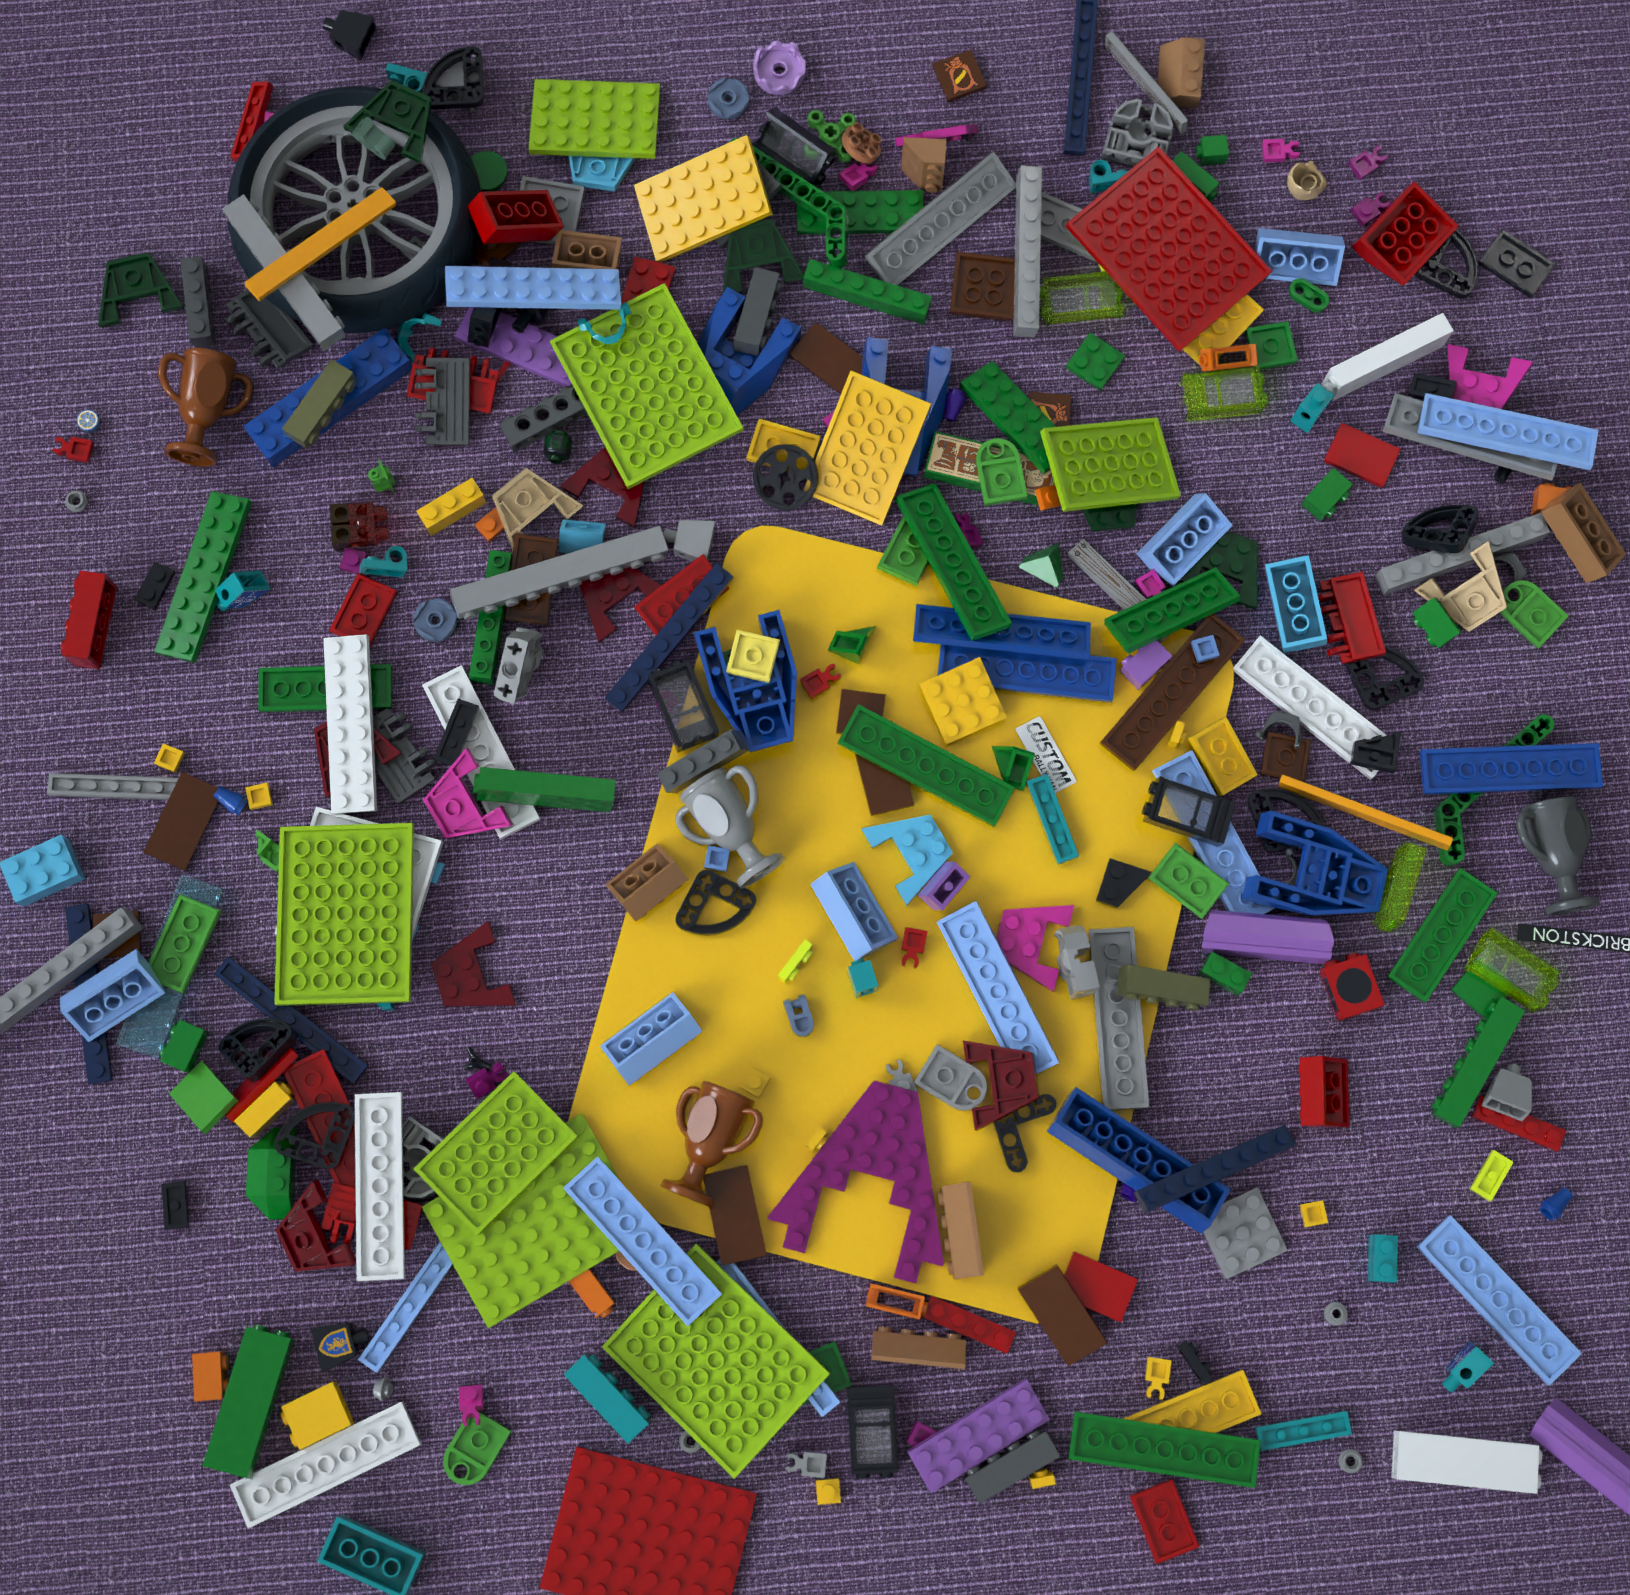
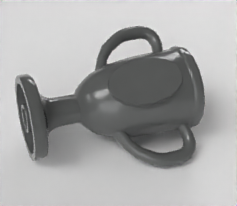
M1574 796L1553 798L1529 804L1521 808V813L1518 814L1516 819V827L1522 844L1529 853L1535 856L1543 871L1557 881L1559 898L1555 903L1545 907L1546 916L1568 914L1601 905L1598 897L1584 896L1577 887L1575 875L1582 866L1584 852L1589 846L1591 827L1587 814L1578 808V801Z

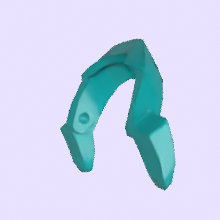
M624 302L621 304L619 312L620 317H622V325L619 326L616 334L608 337L596 334L592 330V325L585 318L578 320L580 330H588L594 339L604 344L617 342L625 331L626 316L632 313L628 303Z
M424 313L421 318L415 317L399 325L396 336L397 343L401 350L409 356L411 365L415 359V353L408 344V337L413 334L411 328L417 323L440 326L442 321L431 314Z

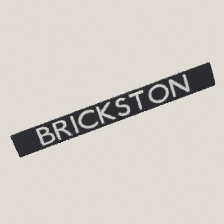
M1518 924L1517 940L1630 953V936Z

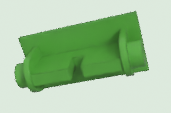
M378 460L380 466L368 472V477L374 489L378 492H383L391 488L392 492L395 493L392 485L396 483L388 465L383 466L381 461Z

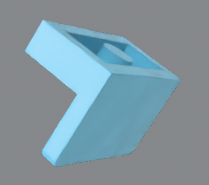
M563 519L559 535V552L571 553L603 543L606 524Z

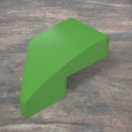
M257 830V855L260 856L262 862L279 873V845Z

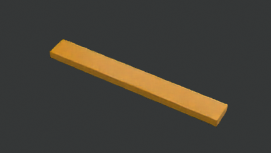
M383 187L379 188L245 281V287L258 301H261L396 206V201Z
M1282 775L1279 781L1278 788L1291 791L1302 797L1446 851L1451 846L1453 838L1286 775Z

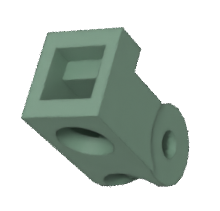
M369 117L362 119L351 135L378 157L386 159L395 147V142L375 126V122Z

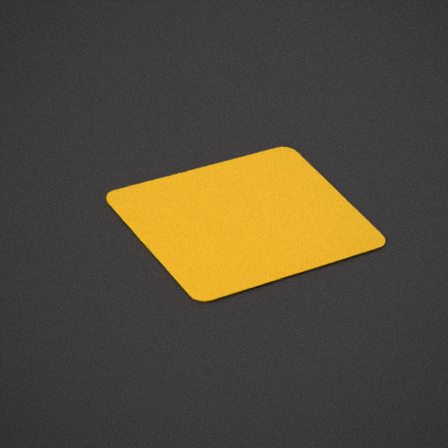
M759 526L747 530L732 542L725 556L723 568L734 579L728 585L730 589L718 597L712 604L705 629L716 627L722 652H726L733 647L737 629L762 635L758 615L780 610L797 670L793 741L751 753L748 751L722 767L729 771L732 767L741 765L751 772L758 787V802L752 815L754 822L752 841L762 855L770 856L780 852L785 860L771 873L752 885L745 887L756 896V905L741 924L727 932L708 936L695 935L681 930L676 924V915L698 873L702 870H710L704 869L708 845H699L688 840L677 827L675 821L676 813L685 806L680 800V795L685 789L677 794L666 793L663 785H661L642 855L658 843L678 864L688 880L636 922L627 912L625 914L568 1121L583 1114L621 1183L657 1223L716 1238L708 1206L660 1186L664 1179H681L690 1162L685 1149V1136L677 1125L676 1107L684 1090L690 1086L701 1088L702 1082L708 1081L753 1100L755 1102L753 1108L762 1114L763 1125L756 1140L743 1151L728 1154L720 1163L707 1168L705 1174L744 1165L748 1166L766 1252L1040 1324L1018 1291V1287L1056 1264L1064 1274L1073 1251L1098 1262L1117 1184L1116 1177L1046 1132L1066 1097L1075 1087L1102 1104L1094 997L1091 995L1070 1000L1067 983L1061 977L1060 971H1058L1054 992L1011 966L1060 1063L1037 1074L1039 1094H1049L1056 1100L1054 1112L1047 1116L1016 1125L1028 1162L1027 1167L1023 1171L1015 1173L1008 1169L993 1123L979 1131H975L972 1109L967 1111L954 1109L916 1086L942 1248L943 1266L922 1261L916 1283L894 1278L911 1211L910 1209L889 1204L895 1181L850 1170L845 1192L822 1186L805 1253L783 1248L788 1225L769 1220L768 1216L819 1150L817 1148L812 1152L806 1147V1143L821 1127L827 1132L825 1138L829 1139L873 1081L889 1084V1081L894 1079V1076L887 1072V1064H889L891 1070L896 1071L899 1068L897 1060L900 1059L903 1063V1075L910 1073L914 1082L937 1044L965 1062L963 1040L1000 1047L937 921L977 901L997 938L1003 910L1074 905L1069 926L1082 925L1088 940L1089 929L1134 927L1137 966L1167 971L1182 904L1148 878L1118 908L1096 902V898L1110 858L1150 871L1151 875L1175 843L1191 855H1194L1195 850L1187 836L1143 822L1144 815L1142 814V809L1145 802H1149L1151 794L1148 793L1150 783L1156 780L1152 770L1191 750L1208 781L1211 783L1188 738L1226 717L1234 685L1233 664L1231 659H1229L1178 719V721L1185 723L1183 730L1187 731L1183 743H1178L1176 748L1167 746L1173 729L1172 726L1138 768L1132 771L1104 748L1100 742L1162 669L1139 690L1120 672L1123 667L1122 661L1130 654L1134 656L1139 650L1137 649L1128 654L1104 625L1105 618L1118 612L989 580L1007 614L1091 622L1090 655L1117 658L1113 701L1110 703L994 689L1007 718L949 744H945L919 685L938 675L941 644L913 641L916 604L953 608L931 565H927L916 587L877 569L884 554L882 552L779 526ZM876 626L859 664L828 651L836 631L845 632ZM1182 628L1168 636L1161 645L1173 658L1195 631ZM698 653L694 673L719 729V736L729 730H734V728L711 696ZM835 664V669L830 671V675L836 676L841 674V679L837 682H828L830 689L810 699L800 679L818 668L821 673H824L827 666ZM690 685L682 712L692 709L693 706H699ZM842 689L884 694V718L893 721V723L1000 780H1002L991 746H1014L1027 750L1015 728L1040 716L1077 781L1055 794L1079 857L1057 865L1027 784L1024 791L1014 789L995 827L909 783L914 802L913 807L871 816L855 753L837 744L842 735L836 733ZM701 709L697 713L692 712L681 716L677 730L704 720ZM710 741L678 753L673 742L667 767ZM1034 762L1032 763L1027 781L1041 776ZM735 774L732 780L749 806V786L741 774ZM1164 795L1158 816L1180 823ZM686 813L684 821L688 828L700 837L710 838L691 813ZM931 815L953 851V854L946 862H956L970 878L943 911L932 910L918 894L906 906L895 885L913 876L912 871L892 838L872 849L861 830L862 828ZM718 844L709 845V846L721 847V846H719ZM730 850L727 871H710L737 884V879L744 873L746 867L738 852ZM852 862L857 866L898 936L896 941L864 958L865 961L870 960L878 983V990L858 998L855 997L847 973L848 967L852 965L851 962L854 959L810 885L826 872ZM709 875L706 878L701 877L703 882L701 888L695 887V889L702 891L705 895L708 891H704V887L707 883H712ZM726 884L720 888L721 895L726 897L732 894L733 889L730 885ZM736 890V895L732 901L735 902L737 897L742 900L743 906L747 903H752L749 895L744 898L738 894L740 890ZM698 894L690 897V904L693 906H699L703 901L702 897ZM710 895L696 924L713 925L724 922L733 917L740 909ZM688 906L684 908L688 910L687 915L680 917L684 926L686 923L690 924L692 922L689 919L691 912L695 915L698 912L691 910ZM1047 922L1037 964L1059 969L1057 957L1060 951L1058 938L1054 934L1059 928H1064L1065 926ZM905 927L927 931L924 953H917L916 955L919 959L916 969L914 968L913 959H907L905 966H902V958L907 954V951L901 950ZM806 939L812 944L811 951L813 954L806 963L802 961L797 967L800 971L792 981L788 979L784 983L778 978V974ZM1090 948L1085 950L1083 956L1076 957L1075 959H1080V963L1091 961ZM673 992L692 1015L702 1032L629 1086L600 1045ZM805 994L814 1028L810 1035L800 1037L792 1031L783 1001L788 999L792 1001L798 999V996ZM1140 998L1146 1060L1159 1004L1146 1003V999ZM801 1007L793 1009L795 1015L803 1013ZM988 1060L969 1063L983 1074L987 1084L985 1098L977 1107L994 1105ZM750 1067L770 1078L759 1098L739 1087ZM971 1087L968 1089L967 1095L971 1100H977L980 1097V1091L976 1087ZM692 1095L688 1100L685 1108L686 1125L698 1095ZM1044 1098L1042 1099L1043 1103L1036 1106L1035 1101L1032 1102L1035 1115L1039 1114L1037 1110L1041 1108L1049 1111V1106L1052 1105L1051 1101L1047 1102ZM1028 1106L1018 1110L1020 1117L1027 1118L1030 1116L1031 1111ZM1134 1109L1112 1110L1131 1123ZM1013 1112L998 1120L997 1122L1001 1121L1002 1124L1005 1125L1006 1120L1013 1117V1122H1016L1018 1120L1015 1118ZM748 1115L734 1145L740 1143L750 1133L754 1123L753 1116ZM1006 1134L1003 1142L1006 1146L1012 1147L1016 1144V1138L1013 1134ZM1019 1147L1006 1151L1007 1155L1013 1154L1014 1160L1011 1162V1165H1016L1017 1169H1019L1020 1164L1023 1163L1022 1158L1018 1159L1016 1156V1152H1020ZM702 1180L701 1188L706 1194L704 1180ZM971 1181L984 1275L953 1279V1275L948 1274L947 1261H951L950 1251H945L944 1238H948L947 1229H942L940 1215H944L943 1205L939 1206L937 1192H941V1186Z

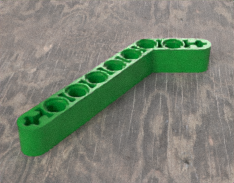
M752 145L755 157L759 160L760 164L768 172L775 170L771 175L783 186L778 192L826 223V256L832 266L845 267L848 262V216L844 206ZM792 181L791 184L784 185L786 182ZM808 192L806 196H800L802 193ZM825 203L824 206L817 207L818 204ZM836 214H842L839 218H833ZM836 234H842L839 238H833Z
M1546 714L1536 717L1505 746L1537 745L1554 729V720ZM1540 724H1543L1544 727L1538 733H1536V731L1534 730ZM1522 736L1529 739V745L1523 743ZM1463 793L1467 798L1466 802H1462L1458 794H1450L1435 808L1436 832L1446 835L1445 829L1447 828L1452 830L1454 834L1448 851L1438 848L1439 858L1443 865L1448 867L1455 866L1465 857L1460 813L1482 793ZM1447 807L1451 811V816L1444 815L1442 808ZM1451 852V854H1455L1456 857L1453 859V856H1449L1448 853Z

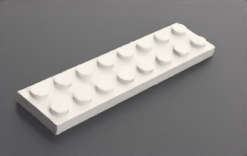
M365 634L323 638L331 814L377 811L369 636Z
M1261 635L1233 667L1236 674L1285 713L1298 716L1300 724L1348 763L1351 761L1352 747L1355 741L1371 739L1382 735V737L1387 736ZM1352 765L1370 780L1379 771Z
M462 665L422 685L444 729H446L458 698L479 705L480 708L462 752L469 747L480 767L515 770ZM480 767L467 774L473 787L475 774L480 773ZM481 801L487 814L503 806L514 824L495 829L500 840L540 820L533 805Z
M402 1093L355 1094L357 1281L405 1279Z
M402 1401L255 1472L252 1479L243 1478L230 1484V1487L247 1528H251L422 1444Z

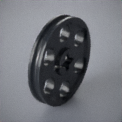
M790 444L777 445L766 450L758 458L753 471V483L759 497L769 506L780 510L795 509L807 503L815 493L818 485V469L811 455L804 449ZM780 449H784L788 454V458L784 462L779 461L776 457ZM800 457H804L808 461V465L804 470L799 469L796 464ZM763 463H768L771 466V473L767 476L763 475L760 471ZM788 471V476L791 477V480L784 483L783 478L780 476ZM801 480H810V490L803 491L800 488ZM766 485L774 487L775 493L772 497H767L764 494V487ZM788 492L792 493L795 497V501L791 505L784 502V495Z

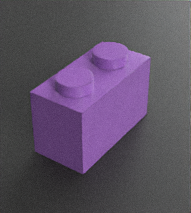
M1157 640L1139 648L1137 654L1134 656L1130 654L1121 663L1123 667L1120 672L1137 690L1142 688L1172 658V655Z
M945 862L920 891L918 896L932 910L943 911L969 880L970 876L956 862Z

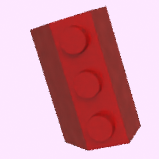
M1326 1056L1300 1057L1298 1070L1300 1074L1301 1126L1350 1127L1348 1059Z

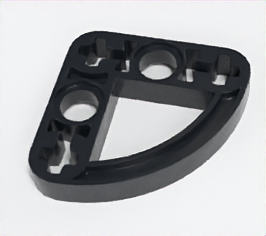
M468 46L453 50L441 57L431 67L422 89V94L429 97L435 96L434 102H431L430 110L476 108L484 103L483 57L479 48ZM472 54L476 55L475 66H472L470 58ZM463 61L464 86L435 87L439 77L449 67ZM471 73H478L480 75L476 81H470L468 76ZM472 88H476L477 96L475 100H472ZM452 93L459 95V99L455 102L448 100V96ZM442 94H443V97H444V101H445V102H442V100H441V99H442V97H441Z
M1456 229L1438 248L1439 255L1431 256L1424 263L1423 266H1427V271L1425 273L1422 272L1421 267L1415 273V276L1448 294L1464 299L1470 295L1475 286L1478 268L1472 246ZM1450 241L1463 256L1466 265V277L1439 264ZM1436 270L1435 275L1431 277L1433 271ZM1438 275H1447L1449 278V282H1440L1438 279ZM1453 280H1456L1453 287H1451L1450 285L1452 284ZM1462 284L1465 285L1464 291L1460 290Z
M1448 505L1427 510L1415 516L1402 529V542L1410 547L1454 554L1459 553L1465 548L1478 523V509L1469 505ZM1454 519L1448 531L1425 527L1438 521ZM1465 528L1466 530L1458 531L1456 529ZM1437 538L1438 540L1429 541L1428 539Z
M1385 648V655L1374 657L1387 660L1397 665L1406 673V675L1380 686L1367 659L1360 660L1357 665L1351 662L1344 664L1363 705L1367 709H1380L1419 692L1424 686V679L1420 671L1402 654ZM1358 667L1359 669L1364 667L1363 670H1360L1357 674H1355L1354 671H1356ZM1367 675L1370 679L1369 685L1364 686L1360 684L1359 676ZM1411 679L1413 681L1417 680L1416 688L1411 685L1404 690V685L1408 684ZM1389 686L1398 688L1399 695L1397 697L1389 695ZM1383 694V698H1380L1376 705L1374 702H1369L1371 695L1377 697Z
M1266 788L1256 790L1248 797V807L1256 830L1260 814L1273 811L1269 799L1288 802L1301 810L1309 819L1308 822L1325 827L1317 810L1303 797L1291 791ZM1256 796H1258L1259 799L1263 798L1264 800L1261 803L1262 810L1267 808V811H1263L1258 815L1256 812L1260 810V807L1258 803H1253V800L1256 798ZM1259 836L1263 849L1269 853H1276L1293 847L1278 842L1275 848H1273L1272 845L1267 844L1270 839Z
M702 870L696 876L676 915V924L681 930L695 935L708 936L727 932L741 924L749 916L756 905V896L752 891L746 888L740 889L738 884L710 870ZM709 875L712 883H707L704 887V891H708L705 895L702 891L695 889V887L701 888L703 884L701 877L706 878ZM727 884L732 887L733 891L731 895L725 897L721 895L720 888ZM736 890H740L738 894L744 898L749 895L752 903H747L743 906L742 900L737 897L735 902L732 901L736 895ZM698 894L702 897L703 901L699 906L690 904V897L692 895ZM710 895L740 909L733 917L724 922L713 925L696 924ZM686 906L693 911H698L696 915L691 912L689 919L692 922L690 924L682 925L680 917L687 915L688 910L684 909Z
M254 1019L229 1032L220 1041L219 1051L246 1079L255 1082L261 1079L294 1045L297 1040V1033L285 1022L278 1019ZM275 1031L253 1054L241 1043V1041L256 1033ZM231 1045L235 1048L233 1052L229 1048ZM273 1049L271 1056L265 1058L266 1053ZM246 1054L244 1060L238 1063L239 1057ZM250 1065L254 1068L253 1072H251V1070L248 1069Z
M324 1102L308 1106L294 1114L283 1125L276 1137L275 1149L282 1155L324 1169H334L341 1160L353 1127L355 1110L347 1104L337 1102ZM345 1109H349V1114L352 1115L351 1119H346L344 1123L345 1126H349L347 1131L342 1127H334L335 1122L341 1123L342 1117L339 1116V1112H344ZM335 1112L323 1146L289 1135L306 1118L318 1113ZM336 1130H340L344 1134V1140L339 1144L331 1141V1134ZM285 1138H289V1143L296 1145V1141H300L296 1156L292 1155L294 1149L286 1148L285 1151H282V1146L279 1145L280 1140L284 1141ZM310 1145L313 1147L314 1154L311 1158L302 1157L301 1149L303 1146ZM318 1148L323 1149L320 1153L323 1155H329L332 1152L333 1158L336 1159L335 1163H330L327 1166L325 1165L326 1161L320 1158L318 1163L314 1162L318 1155Z

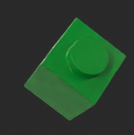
M1226 135L1201 137L1199 145H1196L1195 149L1196 158H1200L1201 166L1226 164L1229 156Z

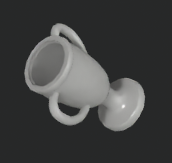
M737 765L729 771L724 767L718 768L695 781L680 795V800L685 806L676 813L675 821L678 829L685 838L699 845L718 844L727 850L737 851L746 867L744 873L737 879L740 889L759 881L784 862L785 858L782 853L764 856L752 841L754 836L752 815L758 802V787L755 778L745 766ZM735 774H741L749 786V806L732 780ZM690 812L710 838L694 834L684 821L685 814Z

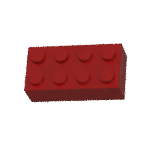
M548 190L479 192L468 205L469 212L483 244L551 241L564 227Z
M79 570V575L74 580L75 594L69 604L71 613L70 618L65 623L66 637L61 643V653L74 666L100 670L117 585L106 574Z

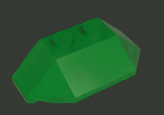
M274 1127L248 1149L246 1197L270 1220H283L294 1206L296 1159L278 1153L274 1146L276 1137L282 1127ZM294 1128L289 1135L297 1137V1128ZM285 1138L284 1141L280 1140L281 1150L285 1151L286 1148L294 1149L292 1155L296 1156L297 1141L296 1145L289 1143V1138Z

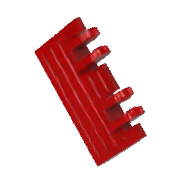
M431 347L429 348L427 358H435L436 349ZM443 350L441 358H448L449 351ZM415 354L406 396L426 401V392H436V389H416L415 383H434V376L415 375V370L436 368H427L424 366L425 356ZM472 355L470 410L491 414L499 371L490 370L489 372L491 361L485 358L482 364L481 376H475L478 360L477 356Z
M1363 571L1319 582L1321 591L1331 590V592L1318 594L1319 603L1332 600L1333 604L1320 607L1322 615L1328 614L1333 632L1343 630L1341 633L1327 636V643L1342 640L1344 643L1343 646L1327 650V655H1340L1342 664L1385 655L1386 650Z
M335 1182L332 1184L321 1228L331 1230L333 1221H335L330 1243L335 1244L338 1241L341 1224L343 1223L349 1225L344 1243L348 1242L349 1246L351 1245L356 1227L355 1187ZM404 1200V1249L411 1250L423 1204Z

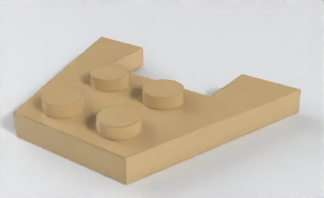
M527 468L523 469L492 495L512 551L515 533L523 534L521 529L551 504L556 506L565 519L570 518L584 506Z
M1489 540L1470 552L1481 572L1447 594L1443 593L1433 577L1414 589L1415 592L1427 601L1437 597L1453 620L1469 632L1507 608Z

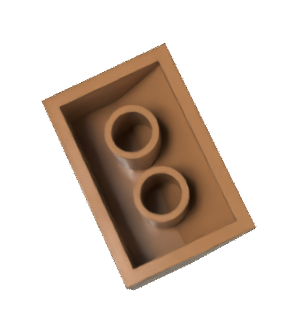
M1183 37L1160 46L1157 84L1177 107L1195 109L1198 107L1201 98L1205 39Z
M903 137L901 170L920 190H925L928 193L942 191L946 139Z
M560 230L557 235L552 268L619 269L622 237Z
M657 843L605 885L636 922L673 891L679 889L688 878L678 864Z

